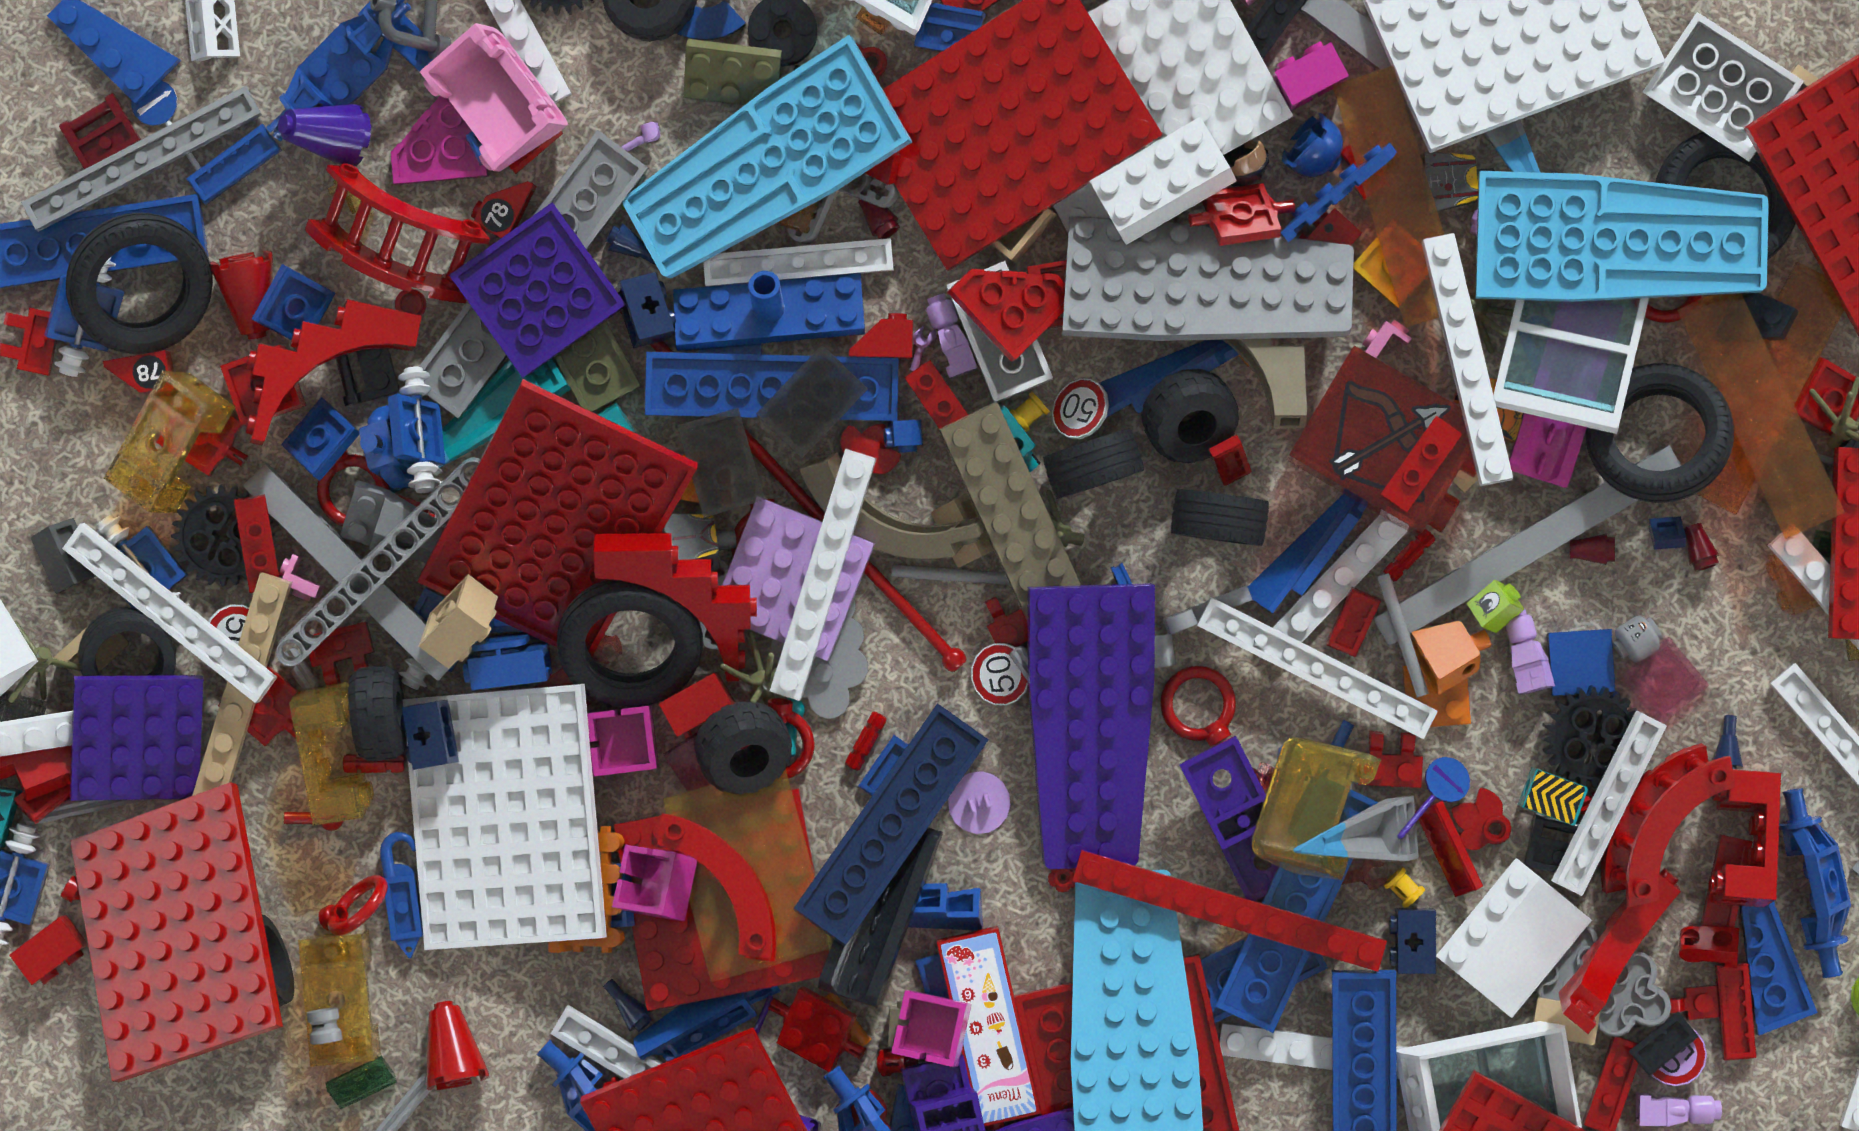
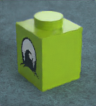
M1493 580L1466 603L1481 627L1494 633L1500 631L1510 620L1525 610L1519 602L1521 596L1516 588L1510 583L1506 585L1497 580Z

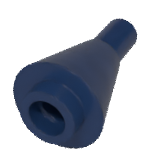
M623 223L619 228L615 225L613 226L605 241L610 244L608 251L636 258L641 257L656 266L644 242Z
M1724 715L1723 735H1721L1713 760L1730 756L1732 769H1742L1743 764L1736 736L1737 716Z
M613 979L603 986L616 1001L615 1004L629 1032L634 1029L640 1032L652 1021L650 1015L653 1011H647L646 1005L630 994L625 993Z

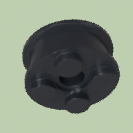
M762 0L754 8L748 21L749 41L752 47L782 50L781 67L795 65L804 60L815 46L817 23L814 13L802 0ZM787 23L792 28L791 34L784 39L775 36L774 28L777 24Z

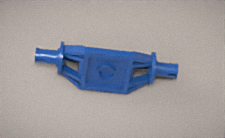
M396 0L395 9L391 14L393 26L407 11L411 10V6L408 3H404L405 0ZM366 8L362 15L340 23L298 66L286 93L279 97L285 110L266 127L270 133L274 132L273 137L279 141L283 140L281 133L278 131V121L287 110L311 108L319 103L322 104L321 107L353 104L388 69L394 42L388 40L382 33L379 26L378 13ZM383 35L384 39L377 51H375L373 47Z
M1803 788L1787 790L1782 793L1785 798L1789 819L1779 824V830L1783 832L1786 855H1804L1803 872L1805 877L1809 879L1811 887V907L1813 910H1816L1815 913H1810L1800 918L1806 939L1803 947L1805 950L1818 951L1822 978L1840 976L1843 974V971L1841 970L1837 947L1848 941V937L1841 935L1851 907L1838 843L1818 824L1822 822L1821 816L1812 817L1808 815Z
M549 1040L536 1055L557 1072L556 1076L558 1078L552 1086L555 1088L559 1084L567 1115L585 1131H595L580 1100L581 1096L597 1090L594 1085L603 1074L583 1059L584 1054L582 1052L576 1058L572 1057L570 1059Z
M840 1065L823 1077L840 1098L839 1105L833 1109L835 1114L838 1113L839 1131H891L879 1117L885 1109L869 1091L871 1088L869 1084L864 1085L862 1088H855L842 1071ZM853 1104L860 1120V1123L856 1126H854V1121L851 1112V1106Z

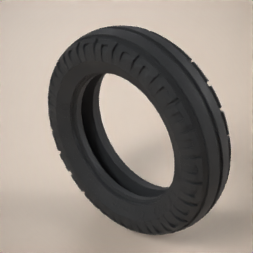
M1704 132L1693 135L1683 141L1665 159L1655 183L1685 186L1689 174L1695 167L1703 162L1717 158L1737 160L1752 168L1762 179L1768 193L1767 260H1769L1787 242L1796 222L1758 153L1756 152L1748 162Z
M152 213L120 215L98 225L77 246L70 260L66 275L68 304L82 330L99 344L109 349L129 354H146L161 351L177 344L188 336L206 313L213 287L210 261L199 240L180 223L165 216ZM150 244L164 248L179 260L183 274L182 288L172 307L161 316L141 323L124 322L106 313L99 305L96 295L97 278L105 262L119 250L132 245Z
M1652 363L1632 368L1622 413L1631 404L1645 397L1667 395L1679 398L1691 405L1698 412L1704 423L1706 432L1701 448L1691 460L1680 467L1665 471L1647 470L1634 465L1623 456L1616 445L1614 433L1587 427L1586 445L1588 453L1600 476L1620 493L1636 500L1652 503L1682 500L1706 488L1725 467L1734 441L1732 414L1728 403L1718 388L1698 372L1676 364ZM1623 373L1611 380L1601 390L1595 402L1611 406L1616 405Z
M606 579L586 588L569 604L558 627L557 651L566 675L574 685L585 684L586 695L593 697V699L599 702L608 703L613 706L641 707L642 705L648 706L668 699L689 682L701 660L703 633L699 619L686 607L669 596L646 586L621 580ZM630 610L651 614L660 619L670 629L675 640L673 650L663 663L648 671L622 673L610 670L599 664L591 656L585 642L589 630L598 620L619 611Z

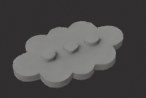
M855 598L852 601L829 661L815 656L802 696H808L812 710L823 718H836L846 711L850 702L849 688L859 685L865 679L868 672L867 658L859 650L864 640V630L862 625L852 618L856 610ZM773 639L771 651L774 654V658L779 662L784 643Z
M1586 927L1537 987L1539 997L1560 1000L1558 992L1583 965L1582 956L1598 939L1596 932L1591 927ZM1636 951L1632 954L1613 986L1606 1005L1600 1011L1598 1028L1604 1034L1613 1037L1623 1036L1632 1029L1635 1022L1652 1027L1662 1024L1669 1017L1671 1011L1670 998L1665 991L1654 985L1657 977V967L1653 959L1646 953Z

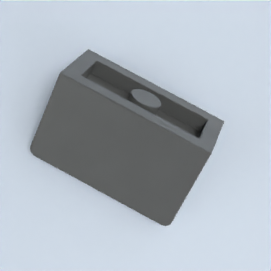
M74 518L50 525L31 537L56 594L65 591L73 585L96 577L95 574L62 549L78 527Z

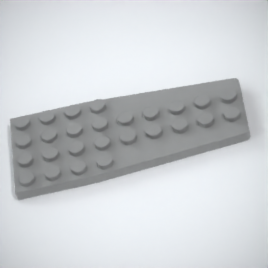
M1069 216L1062 336L1152 341L1346 337L1350 334L1352 327L1354 249L1346 244L1293 238L1288 242L1283 236L1219 246L1214 231L1210 227H1190L1188 224L1165 222L1126 245L1111 219Z

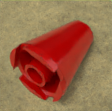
M262 251L263 256L255 257L254 252L219 259L220 265L214 261L210 262L212 274L240 334L247 335L248 339L267 336L266 331L270 330L252 320V317L273 281L272 251Z
M452 1001L434 1004V1010L429 1011L427 1090H432L435 1085L437 1090L472 1084L471 1078L476 1076L480 1077V1081L488 1079L489 1072L460 1006L453 1005Z

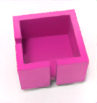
M1320 41L1305 49L1302 58L1295 61L1292 56L1276 65L1277 68L1274 69L1275 72L1272 77L1290 111L1312 101L1314 94L1317 93L1318 97L1344 84L1349 77L1332 42L1323 45Z
M652 705L620 709L621 715H618V709L587 713L590 742L599 740V746L590 748L594 776L659 768Z
M625 845L619 873L643 879L642 885L618 879L612 907L636 914L685 921L697 860L676 852Z
M905 990L899 1019L909 1020V1025H897L891 1053L915 1059H925V1054L929 1053L926 1055L925 1061L958 1067L972 1004Z

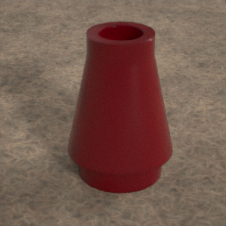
M863 200L858 201L872 236H877L878 239H887L899 230L898 217L888 208H881Z
M1702 523L1684 528L1689 565H1693L1695 572L1718 565L1717 557L1719 553L1703 529Z
M1607 534L1570 540V559H1581L1607 565V562H1615V537H1607Z

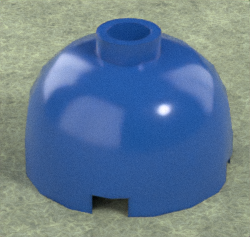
M1318 113L1319 119L1311 116L1300 125L1290 139L1297 140L1289 153L1285 149L1283 151L1282 162L1301 176L1317 177L1325 174L1327 171L1333 172L1342 161L1343 136L1341 131L1322 113Z

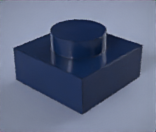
M1681 516L1649 519V532L1654 550L1686 547V535Z

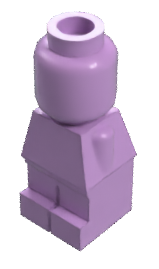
M945 293L927 299L929 306H927L926 312L933 329H938L942 352L947 357L950 365L946 367L949 379L978 369L969 346V341L956 324L959 318L953 301L947 299Z
M1525 609L1506 625L1509 641L1515 644L1511 646L1512 668L1515 673L1519 694H1530L1555 687L1549 659L1541 644L1533 640L1536 638L1537 632L1532 616L1527 614Z
M1636 1093V1123L1639 1126L1669 1127L1687 1121L1691 1124H1711L1714 1120H1720L1722 1116L1721 1101L1714 1100L1712 1096L1693 1095L1686 1100L1685 1098L1673 1096L1651 1097L1648 1093Z

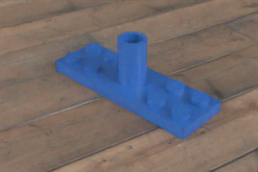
M760 271L750 278L749 283L673 289L677 351L866 334L861 273L779 280L778 276L773 272Z

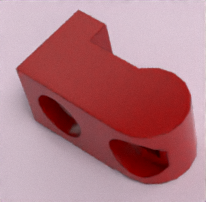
M1715 926L1684 927L1680 931L1679 957L1692 963L1702 961L1725 963L1724 967L1737 969L1739 928Z

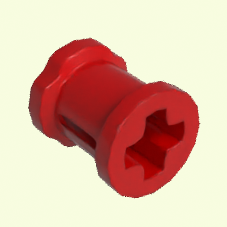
M889 1048L881 1049L877 1057V1068L883 1077L891 1076L893 1073H901V1068L918 1064V1059L893 1054Z

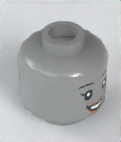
M1637 615L1616 628L1615 636L1617 640L1613 642V645L1622 659L1628 657L1633 662H1640L1659 650V640L1663 639L1658 626L1650 617L1645 619L1643 616Z

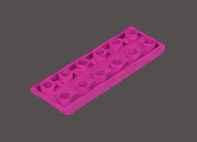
M1603 300L1559 301L1550 328L1614 342L1624 307ZM1547 337L1532 388L1595 402L1611 352ZM1524 413L1509 457L1511 470L1567 488L1587 427Z

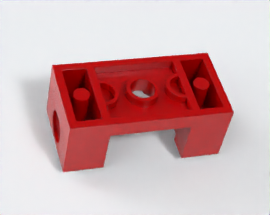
M1733 769L1735 788L1712 796V800L1717 801L1716 810L1754 813V816H1751L1749 819V835H1753V848L1748 850V866L1726 864L1722 867V870L1715 871L1714 876L1709 878L1708 893L1713 895V904L1763 908L1776 901L1781 773Z

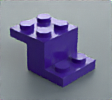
M961 1054L958 1067L925 1062L900 1069L914 1131H985L978 1094L970 1086L964 1055Z

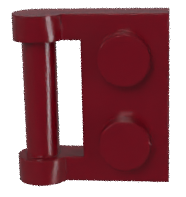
M114 93L104 97L106 101L71 122L66 120L59 125L84 169L141 140ZM113 112L116 118L83 138H78V131L108 113Z

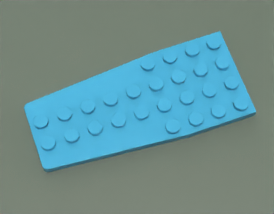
M848 35L769 86L630 192L622 203L660 273L666 278L671 279L834 193L912 143V140L853 37Z
M1479 171L1475 299L1576 302L1759 293L1767 286L1768 198L1765 195L1583 174Z
M1152 870L1158 873L1171 876L1170 872L1167 870ZM1075 882L1071 1076L1075 1131H1203L1199 1059L1176 911Z

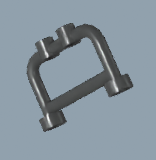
M370 0V8L379 11V26L388 40L396 44L428 51L429 58L433 60L451 45L449 37L436 34L438 0H425L423 37L401 32L393 27L391 14L395 9L396 0Z

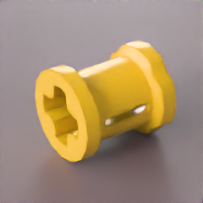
M1032 391L1028 394L1029 398L1018 408L1009 410L1026 433L1030 430L1029 426L1041 415L1050 413L1048 408Z
M1403 866L1383 884L1386 889L1390 888L1403 901L1402 906L1404 908L1413 904L1425 891L1423 886H1417L1406 874V869Z

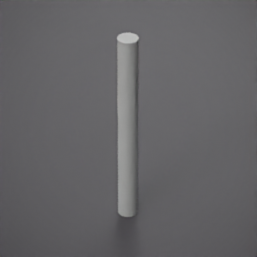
M892 565L891 577L1010 585L1004 572Z
M1387 573L1378 576L1377 579L1416 696L1420 697L1429 694L1390 575Z

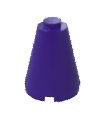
M347 104L289 109L280 117L278 131L281 133L283 140L334 163L357 166L364 158L359 156L362 147L368 148L371 123L368 113L362 112L361 109L363 107L361 105Z

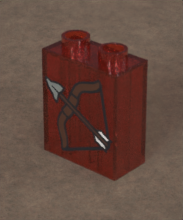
M1356 346L1352 347L1286 459L1288 462L1415 536L1422 534L1427 525L1442 533L1461 501L1447 492L1458 471L1460 470L1473 478L1477 474L1461 407ZM1435 416H1438L1461 432L1462 436L1411 508L1405 513L1380 494Z

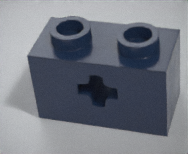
M656 272L621 280L615 290L626 304V307L621 309L633 349L669 340L675 331L676 319L673 311L667 308L665 302L667 298L666 288L662 281H658Z
M448 700L402 707L403 714L400 721L401 727L407 736L406 756L409 763L412 764V770L459 762ZM426 732H430V738L428 739L425 738Z
M1395 908V916L1389 917V932L1395 935V947H1390L1389 949L1390 966H1395V971L1398 974H1436V910L1433 908ZM1411 933H1414L1420 939V943L1414 944V949H1411L1407 943H1404L1405 939L1411 937Z

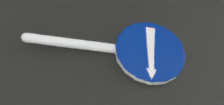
M161 81L138 105L131 100V108L134 115L142 123L149 126H160L164 123L166 126L171 125L170 119L174 116L178 107V98L175 90L164 81ZM192 152L186 155L195 170H199L201 166Z

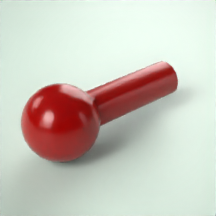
M335 806L325 807L321 812H284V824L321 825L325 830L335 831L344 822L343 812Z

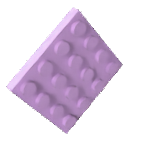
M760 496L756 498L722 585H750V598H757V617H751L750 630L785 643L822 522ZM856 535L852 537L815 655L826 661H829L875 546V543Z

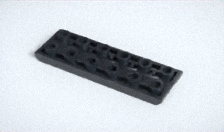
M928 827L848 943L843 946L834 939L819 978L818 989L878 1008L941 841L942 831Z

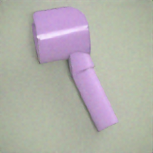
M649 122L641 125L642 136L636 137L634 140L623 145L622 148L628 152L639 145L658 140L660 138L658 123Z
M924 326L914 333L913 342L916 345V351L910 370L914 371L919 367L925 348L936 338L935 330L929 333L927 339L922 335Z

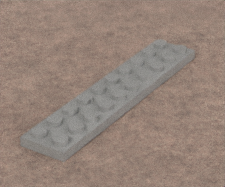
M597 130L534 215L553 202L588 250L623 204L624 199L632 192L649 168ZM469 302L466 303L419 366L423 368V371L430 373V377L424 380V384L431 387V391L427 395L458 419L462 417L507 357Z

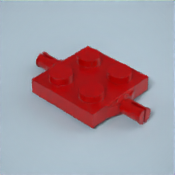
M1264 183L1224 188L1202 201L1206 212L1188 214V223L1190 227L1209 225L1214 231L1219 246L1279 238L1282 228L1277 215L1294 213L1295 203L1293 199L1275 202L1268 195Z
M190 389L181 403L174 408L160 401V399L154 402L156 405H153L151 410L166 419L164 430L156 441L160 446L208 476H212L218 464L226 457L240 465V467L245 462L238 457L247 461L249 456L233 447L235 437L241 430L242 425L231 414Z
M267 665V669L276 675L277 679L262 700L255 704L247 732L265 747L271 743L277 734L284 730L299 742L306 735L307 731L294 721L298 709L308 698L272 667Z
M805 986L798 989L790 1006L776 998L771 1001L768 1010L784 1018L783 1028L776 1042L780 1046L828 1072L836 1067L839 1057L844 1052L853 1055L859 1060L864 1056L866 1047L851 1040V1028L857 1016L851 1011Z

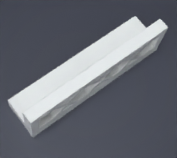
M185 0L191 61L240 56L234 0H218L225 7V16L222 20L214 14L213 5L217 0ZM220 31L228 38L229 50L217 49L216 36Z

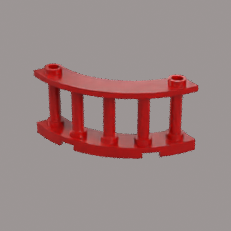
M345 163L341 164V166L327 165L326 171L338 184L326 218H322V220L308 219L305 231L326 251H331V248L343 255V263L382 283L410 292L413 287L428 291V298L466 304L467 299L449 275L464 265L472 243L489 244L490 238L482 230L481 225L469 219L461 221L443 217L407 204L374 185L353 165ZM348 191L361 200L349 234L338 223ZM372 207L392 217L379 253L366 247L360 241ZM403 223L426 231L414 265L411 267L394 261L391 257ZM438 235L459 240L448 272L443 275L425 271Z
M1700 743L1664 758V762L1660 763L1652 771L1648 770L1642 775L1601 857V884L1603 892L1608 894L1626 889L1628 907L1660 900L1659 873L1661 862L1668 842L1676 828L1703 801L1722 791L1735 788L1730 756L1709 762L1707 747Z
M661 813L657 845L663 846L664 851L680 853L697 860V862L713 873L727 892L733 904L738 922V955H743L746 959L776 963V923L769 897L752 867L734 848L709 829L693 821Z

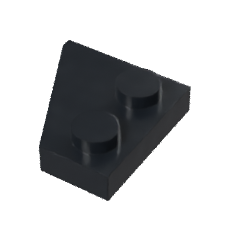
M1761 293L1736 294L1713 340L1719 344H1726V341L1743 340L1745 343L1758 342L1761 339L1769 341L1784 340L1799 311L1792 306Z

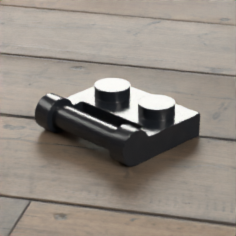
M389 348L356 352L366 391L357 393L348 355L335 358L345 393L343 397L345 407L400 393Z
M1534 812L1524 864L1528 867L1556 872L1570 843L1541 837L1543 828L1575 834L1580 823L1576 822L1575 825H1570Z

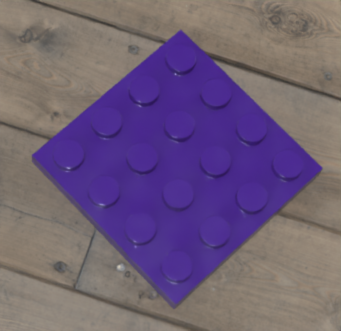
M553 202L449 275L523 379L626 307L623 299Z
M74 676L70 777L71 801L186 799L191 797L200 772L203 676Z

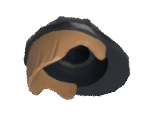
M1250 140L1223 155L1237 180L1231 184L1232 186H1248L1258 183L1269 164L1268 150L1261 141L1256 143Z

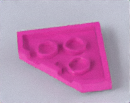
M439 96L411 127L410 132L391 151L394 185L489 177L488 169L484 165H479L466 139V135L472 130L448 98Z

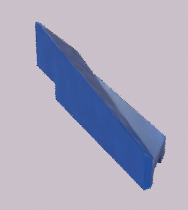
M947 883L924 884L908 927L971 931L983 929L981 889L973 888L949 892Z

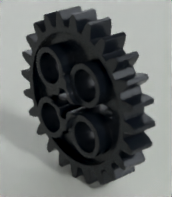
M225 484L219 485L218 493H215L212 486L206 487L207 496H204L199 490L194 492L197 501L195 502L189 498L185 499L184 502L189 509H178L176 512L183 519L172 522V525L180 528L179 532L171 534V538L179 539L180 544L172 549L174 551L182 550L183 555L177 561L184 562L188 560L190 564L186 572L188 573L194 569L198 570L196 580H200L205 575H208V585H212L216 578H219L221 587L227 585L228 578H231L234 585H237L240 581V574L247 580L240 535L237 532V517L226 533L230 540L226 539L220 543L212 560L208 558V555L220 537L216 531L226 527L232 512L235 511L233 499L249 497L250 493L245 491L241 496L238 495V486L236 485L227 493ZM216 505L223 509L224 519L221 522H215L211 519L209 511L212 506ZM197 533H203L208 537L209 545L206 549H200L195 545L194 537ZM225 548L232 549L236 553L237 560L234 565L226 564L223 561L222 551Z
M1590 685L1588 694H1585L1580 687H1577V697H1573L1566 692L1565 698L1567 702L1565 704L1557 700L1555 701L1559 710L1557 713L1553 711L1547 712L1553 720L1552 723L1542 724L1543 727L1550 730V733L1541 736V739L1550 743V745L1543 748V752L1545 754H1553L1547 762L1551 766L1559 764L1555 771L1558 775L1561 776L1567 772V780L1573 782L1578 777V784L1585 786L1587 780H1589L1590 785L1593 788H1597L1598 781L1602 780L1635 711L1638 710L1636 708L1627 710L1631 701L1625 698L1619 702L1621 694L1616 690L1609 696V689L1603 686L1599 694H1597L1596 688ZM1598 710H1602V714L1597 720L1596 713ZM1580 711H1587L1589 714L1587 722L1583 725H1576V715ZM1611 718H1618V728L1613 732H1607L1605 729L1607 721ZM1595 732L1599 734V739H1593L1592 742L1587 739L1588 734H1594ZM1574 741H1580L1581 749L1579 753L1569 756L1567 753L1569 744ZM1604 748H1610V759L1605 763H1599V752ZM1590 750V761L1589 763L1585 764L1584 761L1587 758Z

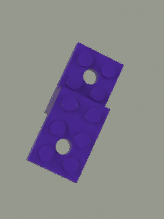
M1233 736L1180 763L1179 766L1245 898L1256 901L1266 895L1289 842L1278 823L1279 819L1236 736ZM1220 769L1227 770L1231 775L1229 785L1223 788L1217 787L1213 783V775ZM1260 852H1266L1271 857V865L1265 870L1257 869L1253 863L1255 855Z

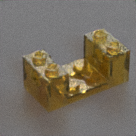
M162 371L106 472L104 479L148 512L177 513L176 511L180 508L191 488L189 484L176 476L200 432L221 433L236 406L191 373ZM159 433L164 439L163 447L160 450L155 447L154 443L155 437Z
M348 682L300 689L289 702L313 826L363 818L368 807L371 805L370 800H374L373 785L371 781H366L365 773L330 779L327 777L331 776V765L329 758L323 756L322 746L325 745L323 729L346 726L347 718L350 716Z
M369 930L352 931L341 936L331 933L301 938L298 940L310 1067L374 1061L381 1055L378 1024H372L366 967V964L372 961ZM332 991L341 992L345 996V1004L342 1008H339L340 1017L337 1020V1025L342 1031L343 1039L331 1043L312 1045L309 1036L312 1032V1026L307 1021L306 1012L333 1008L329 1004V995Z

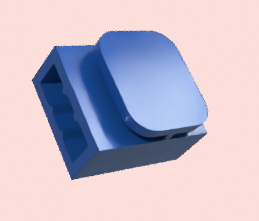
M525 632L489 636L481 643L476 641L471 646L473 653L468 657L466 664H463L465 683L470 682L471 690L547 681L553 673L549 644L546 642L527 644L530 640V635Z

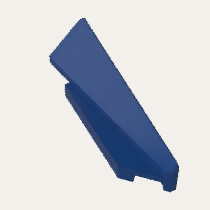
M1204 340L1099 382L1108 396L1109 407L1106 418L1130 404L1134 406L1138 414L1143 412V404L1150 391L1170 374L1172 375L1186 369H1203L1210 372L1239 354L1223 340Z
M1354 485L1347 489L1248 586L1253 598L1252 600L1273 614L1290 590L1302 596L1359 521L1372 498Z
M779 986L679 1005L633 1039L637 1054L641 1060H645L651 1055H662L665 1061H670L690 1053L757 1016L752 1004L767 998L769 995L777 994L781 990Z

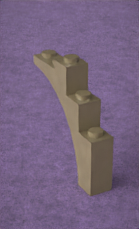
M1272 338L1222 339L1249 364L1261 383L1270 407L1273 429H1305L1307 399L1304 345L1281 343L1278 346H1272Z

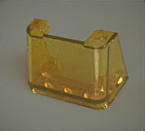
M1292 737L1285 741L1253 834L1252 850L1255 855L1294 874L1342 880L1348 858L1295 853L1293 850L1295 847L1339 824L1352 782L1361 785L1369 784L1376 776L1381 759L1368 753L1305 738Z

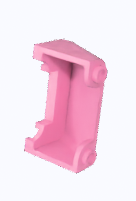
M475 23L420 71L425 78L424 85L426 89L435 97L440 95L448 98L482 145L479 147L481 153L479 159L490 171H502L558 134L568 125L562 112L509 41L494 27Z

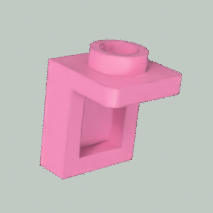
M1395 320L1391 324L1385 321L1378 331L1372 329L1362 343L1366 347L1362 354L1372 361L1375 360L1391 336L1404 345L1409 344L1412 340L1407 335L1409 330Z
M292 554L290 559L286 558L281 566L279 575L283 576L282 579L293 582L291 586L294 589L292 595L306 601H310L311 597L320 598L324 586L296 575L303 557Z

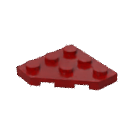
M971 269L947 291L1011 362L1016 360L1064 312L1065 282L1057 274L1044 273L1041 275L1017 271L995 272L984 271V269Z

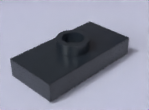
M1677 1012L1633 1047L1629 1053L1650 1077L1699 1038V1036L1681 1014Z

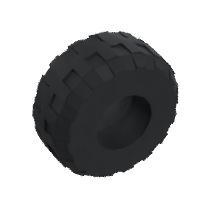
M602 0L609 19L620 31L632 38L647 42L661 41L681 31L686 23L690 21L697 4V0H661L654 7L644 9L636 7L633 0Z
M1186 369L1168 375L1153 387L1147 399H1145L1141 417L1144 431L1160 455L1173 462L1195 463L1209 459L1211 456L1209 448L1234 436L1239 422V409L1229 387L1219 376L1203 369ZM1200 410L1194 418L1181 422L1187 414Z
M387 665L359 668L350 676L348 689L350 725L358 756L367 761L395 759L406 750L407 742L406 733L403 731L400 721L403 714L404 693L399 673Z
M743 701L736 702L733 705H726L721 710L710 715L697 733L694 749L699 767L710 784L722 792L743 794L754 793L764 787L767 788L773 784L776 778L782 775L792 756V741L783 720L774 709L762 703ZM749 745L747 748L737 751L740 748Z

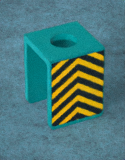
M1531 767L1517 805L1561 822L1575 825L1588 788Z

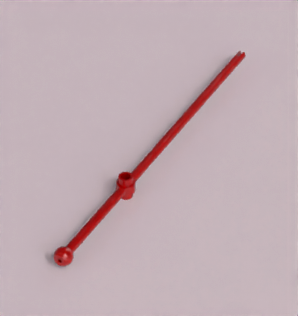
M664 341L650 344L656 352H673ZM718 417L812 518L823 522L824 511L736 418ZM869 560L864 571L865 575L943 656L942 664L945 669L950 672L958 670L967 661L964 651L956 647L951 648Z

